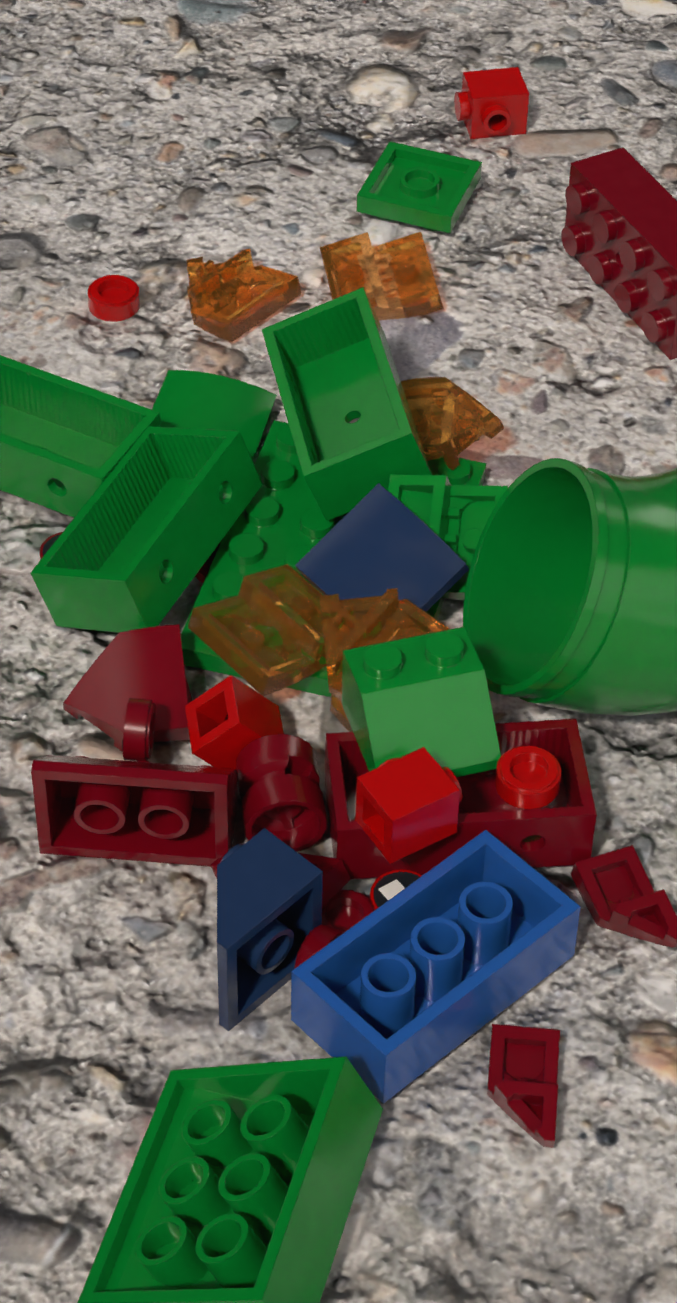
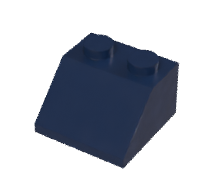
M265 828L245 844H237L224 855L220 864L217 865L219 1024L228 1031L233 1029L291 980V971L295 969L297 954L304 939L311 930L322 924L323 871Z

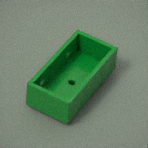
M364 287L262 329L303 476L327 521L350 512L378 483L388 490L390 474L432 475L385 333ZM359 418L358 421L350 423L353 419Z
M0 355V490L74 518L147 427H160V413Z
M147 427L30 572L56 626L117 633L159 626L163 618L262 486L240 431Z

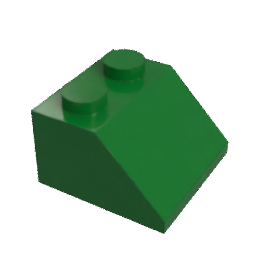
M465 627L343 650L342 706L369 771L378 768L382 763L391 758H400L422 747H425L441 768L444 766L448 767L456 777L497 768L501 752L485 669Z

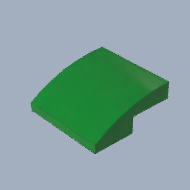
M168 370L151 410L160 413V427L240 431L253 461L277 395L252 384L221 375L188 370Z
M390 474L388 491L439 536L466 563L469 570L483 529L498 501L509 488L508 486L451 485L447 475ZM469 570L441 598L464 600Z

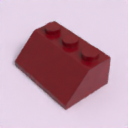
M46 755L33 760L31 775L40 854L211 867L210 864L216 859L223 857L232 848L237 815L236 769L217 768L207 765L191 766L152 763L149 761L98 759L85 756Z

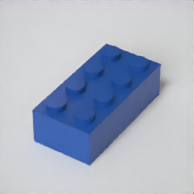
M485 830L292 970L291 1020L332 1058L347 1057L372 1094L384 1104L574 956L581 906Z

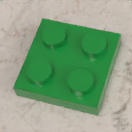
M389 141L357 194L356 212L373 215L382 220H394L420 226L430 231L451 233L481 179L482 162Z

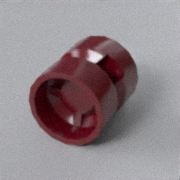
M288 734L267 735L250 742L240 751L236 758L237 779L240 797L242 798V814L246 838L249 841L265 828L273 835H279L281 841L296 852L309 848L321 839L327 827L323 795L319 788L320 777L315 751L307 741L298 736Z

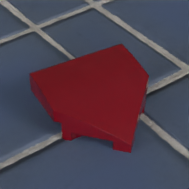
M180 625L155 626L119 632L65 699L63 709L76 719L82 716L114 739V746L123 752L124 722L129 698L152 699L156 705L154 742L190 740L185 705L188 704Z

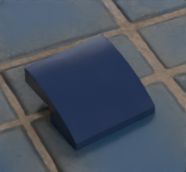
M379 483L295 565L301 575L335 604L346 619L374 644L400 639L469 570L466 563L439 536Z

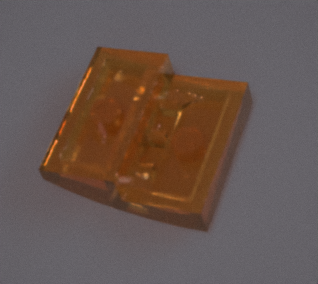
M368 232L320 247L332 300L364 287L378 320L409 318L444 309L421 232L374 247Z
M288 564L244 576L238 596L193 608L188 625L192 632L263 696L289 687L324 668L343 655V650L350 649L358 643L364 631Z

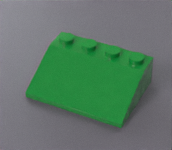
M347 1057L171 1070L77 1303H320L383 1111L382 1106Z

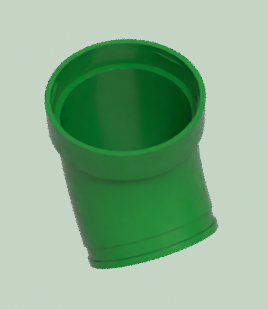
M550 458L528 468L509 486L493 509L478 541L468 574L463 606V627H465L485 669L489 691L507 697H518L537 705L586 714L635 716L677 712V467L646 476H623L593 468H585L576 462L566 459Z

